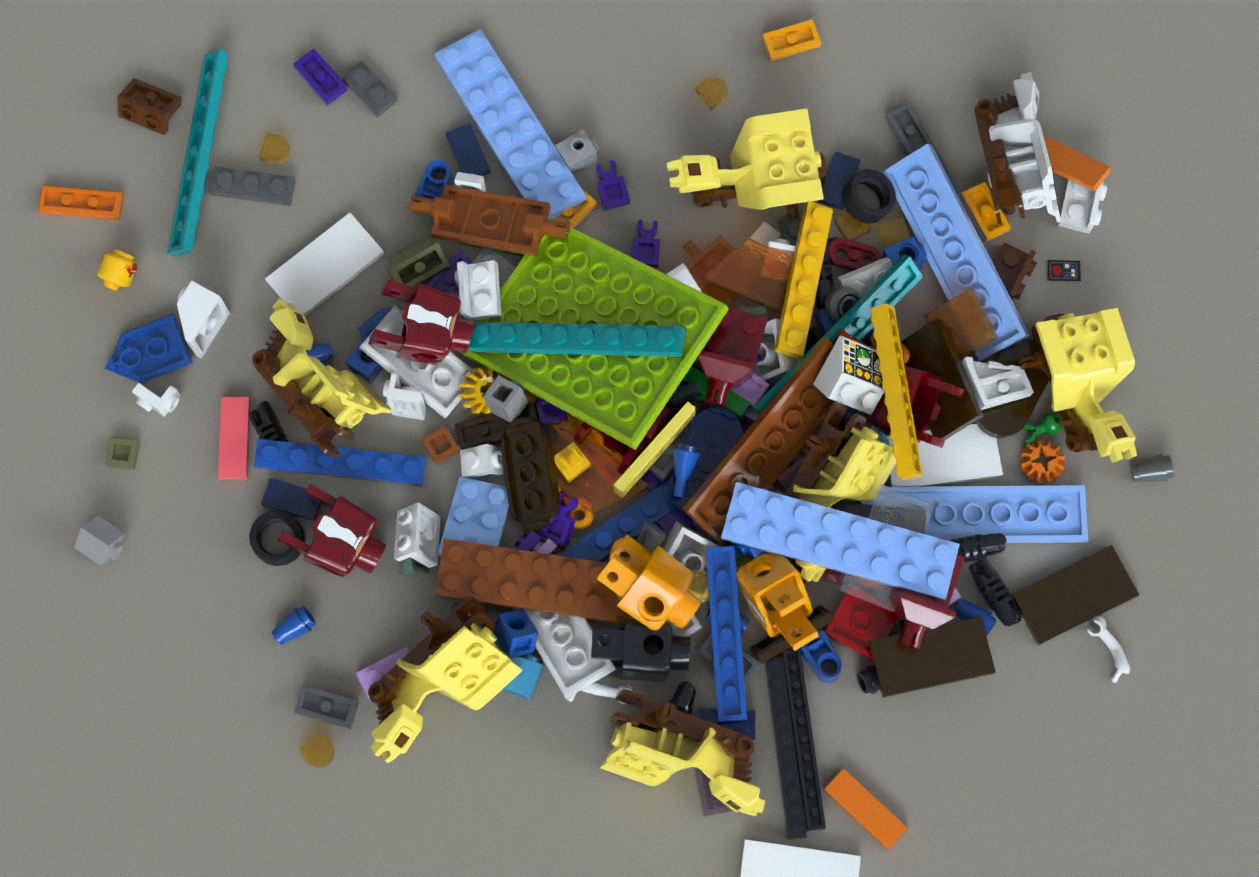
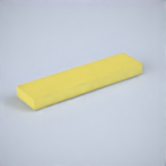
M687 402L613 485L614 492L621 498L632 489L695 417V407L691 403Z

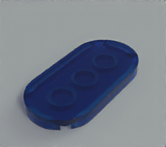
M713 407L703 410L693 418L688 427L682 445L696 447L695 453H700V456L689 480H687L684 498L673 496L676 481L674 469L668 486L672 503L679 511L686 515L688 514L682 508L744 434L738 418L727 409Z

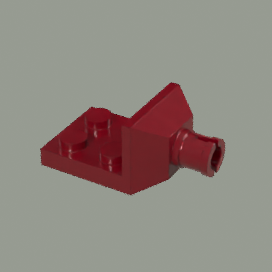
M728 307L729 310L698 355V364L707 382H709L704 402L713 405L716 393H718L716 406L725 407L730 388H736L752 378L768 317Z
M960 555L956 557L947 597L944 601L892 587L889 598L898 618L905 621L898 643L920 650L921 642L927 629H935L955 618L957 612L949 610L948 606L965 557Z

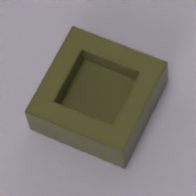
M110 437L105 464L108 467L135 470L140 443L138 440Z

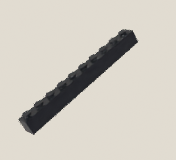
M800 648L795 651L793 649L784 650L781 654L785 668L806 831L825 830L826 824Z
M783 657L769 659L764 664L787 840L805 839L807 834Z

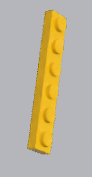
M812 201L804 204L774 346L775 352L798 360L804 355L833 209Z

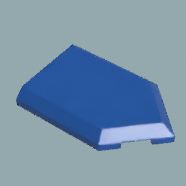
M171 314L122 333L117 342L118 345L112 357L109 358L105 369L138 383H143L192 364L191 356L175 315Z

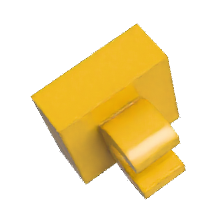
M574 442L554 456L556 468L568 483L591 466L589 460Z

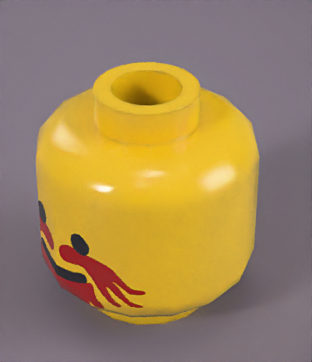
M115 248L113 252L104 253L97 270L98 277L104 280L102 285L118 291L119 287H129L138 268L137 263L133 261L134 256Z

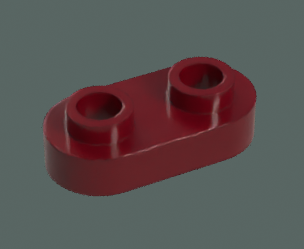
M845 238L834 240L828 249L831 264L850 271L866 266L862 261L863 259H869L872 263L882 259L881 253L877 248ZM842 251L846 256L839 258L836 253Z

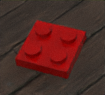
M851 584L833 616L835 620L829 623L825 634L830 639L873 662L869 641L888 637L898 616L894 607Z

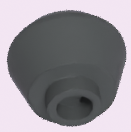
M851 287L835 289L826 297V311L837 323L858 302L860 295Z

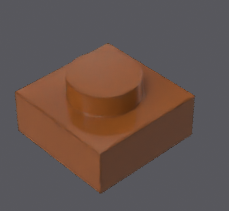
M446 426L422 439V443L436 465L460 452V448Z

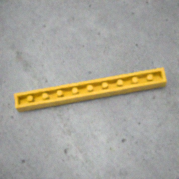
M885 303L871 308V321L874 325L873 335L877 343L876 353L879 357V370L883 379L882 388L885 391L886 397L884 402L888 409L887 420L891 428L890 438L894 446L893 455L897 464L896 473L899 478L909 480L923 476L895 307Z

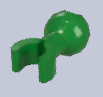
M1048 413L1042 418L1041 423L1034 426L1026 424L1019 432L1027 430L1033 432L1031 438L1026 439L1025 445L1031 444L1035 441L1036 436L1043 433H1059L1063 427H1060L1059 423L1055 422V419L1059 418L1063 421L1060 415Z

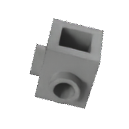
M584 130L566 135L562 142L555 145L572 175L597 162L598 144L593 136L588 137Z
M499 375L483 396L490 412L510 423L518 418L528 404L524 388L513 380L508 381Z
M98 515L81 527L74 548L102 566L110 559L115 560L123 550L121 544L125 533Z

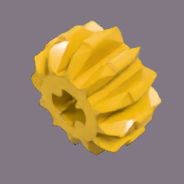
M474 368L472 373L464 374L466 382L458 384L464 389V392L458 395V397L466 399L463 407L471 408V412L474 414H479L480 412L490 414L491 412L483 396L498 377V374H493V370L488 368L484 370Z

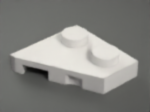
M965 357L961 361L981 410L1030 397L1034 393L1024 369L1022 370L1019 366H1004L993 361L988 363L973 361L972 357Z

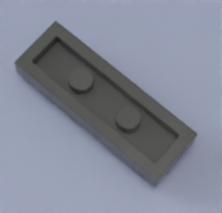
M214 167L209 192L212 196L291 206L295 179L290 176Z

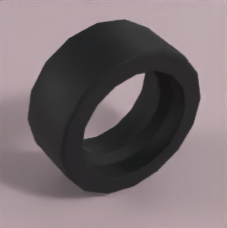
M865 169L859 171L844 184L841 192L842 203L846 211L855 220L866 224L879 222L894 208L896 202V194L892 183L884 174L877 170ZM858 184L867 185L874 190L880 200L879 209L867 206L860 199L857 189Z
M280 510L268 511L259 516L252 524L249 534L250 546L257 557L266 564L273 566L288 565L296 560L300 553L291 548L282 554L269 553L261 543L263 530L272 523H285L291 527L294 537L303 542H306L305 532L299 521L290 513Z

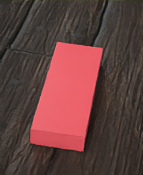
M221 397L219 480H247L249 413L251 402L249 397Z

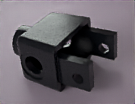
M625 619L624 622H616L615 628L618 630L593 628L591 659L611 660L615 668L621 669V680L661 682L668 678L670 670H689L691 639L688 636H672L673 628L667 622L658 630H651L638 620ZM647 644H654L659 647L661 652L651 655L645 652L643 647Z

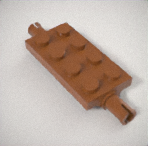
M445 185L443 194L435 197V199L412 195L410 199L414 200V202H409L410 212L432 215L434 224L431 235L433 238L537 257L544 235L568 239L569 235L566 232L570 233V222L548 219L551 209L548 202Z

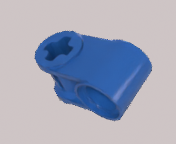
M435 160L429 163L415 195L432 199L441 196L445 185L451 186L453 183L449 165L443 160ZM437 172L446 173V176L441 180L433 178Z
M821 628L817 630L819 637L800 647L801 656L808 662L820 681L831 683L838 679L842 670V662ZM831 662L835 665L836 671L832 674H826L822 671L821 664Z

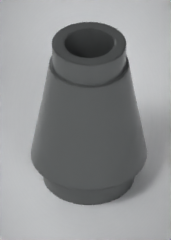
M1160 454L1130 466L1134 482L1168 481V478L1174 477L1170 455L1163 456Z

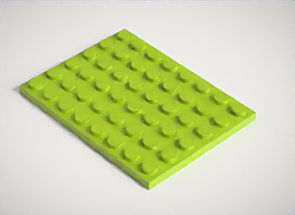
M570 227V233L566 232L569 235L568 239L544 235L537 257L524 255L500 290L502 316L480 319L479 322L683 326L686 334L682 357L471 352L469 349H467L466 353L462 354L478 364L493 370V372L507 380L517 382L527 391L636 450L729 309L726 304Z

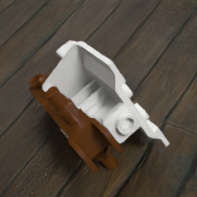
M1028 72L1020 74L1021 79L1013 81L1016 96H1010L1007 93V100H1005L1002 95L1000 96L1001 103L998 102L997 98L994 99L995 103L984 99L979 101L974 109L988 168L990 187H992L991 197L998 224L1002 223L999 209L1004 207V213L1012 215L1015 213L1014 205H1018L1021 219L1025 218L1024 209H1038L1046 205L1048 213L1055 216L1057 222H1061L1053 185L1052 168L1039 121L1036 120L1039 103L1038 87H1036V83L1033 81L1032 73Z

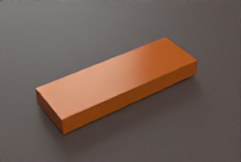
M1044 136L1052 172L1094 192L1110 174L1109 166Z
M42 185L38 211L41 214L120 221L124 194L114 191Z
M844 768L823 790L887 850L908 829Z

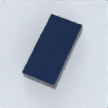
M470 123L445 133L462 173L480 176L491 173Z
M835 151L822 188L824 199L818 200V203L844 210L841 192L844 184L857 173L860 159Z
M271 478L261 502L263 507L285 511L291 515L314 522L321 507V503L304 494L306 488Z

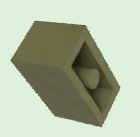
M431 234L426 235L383 260L392 279L395 282L414 286L450 266L438 242Z

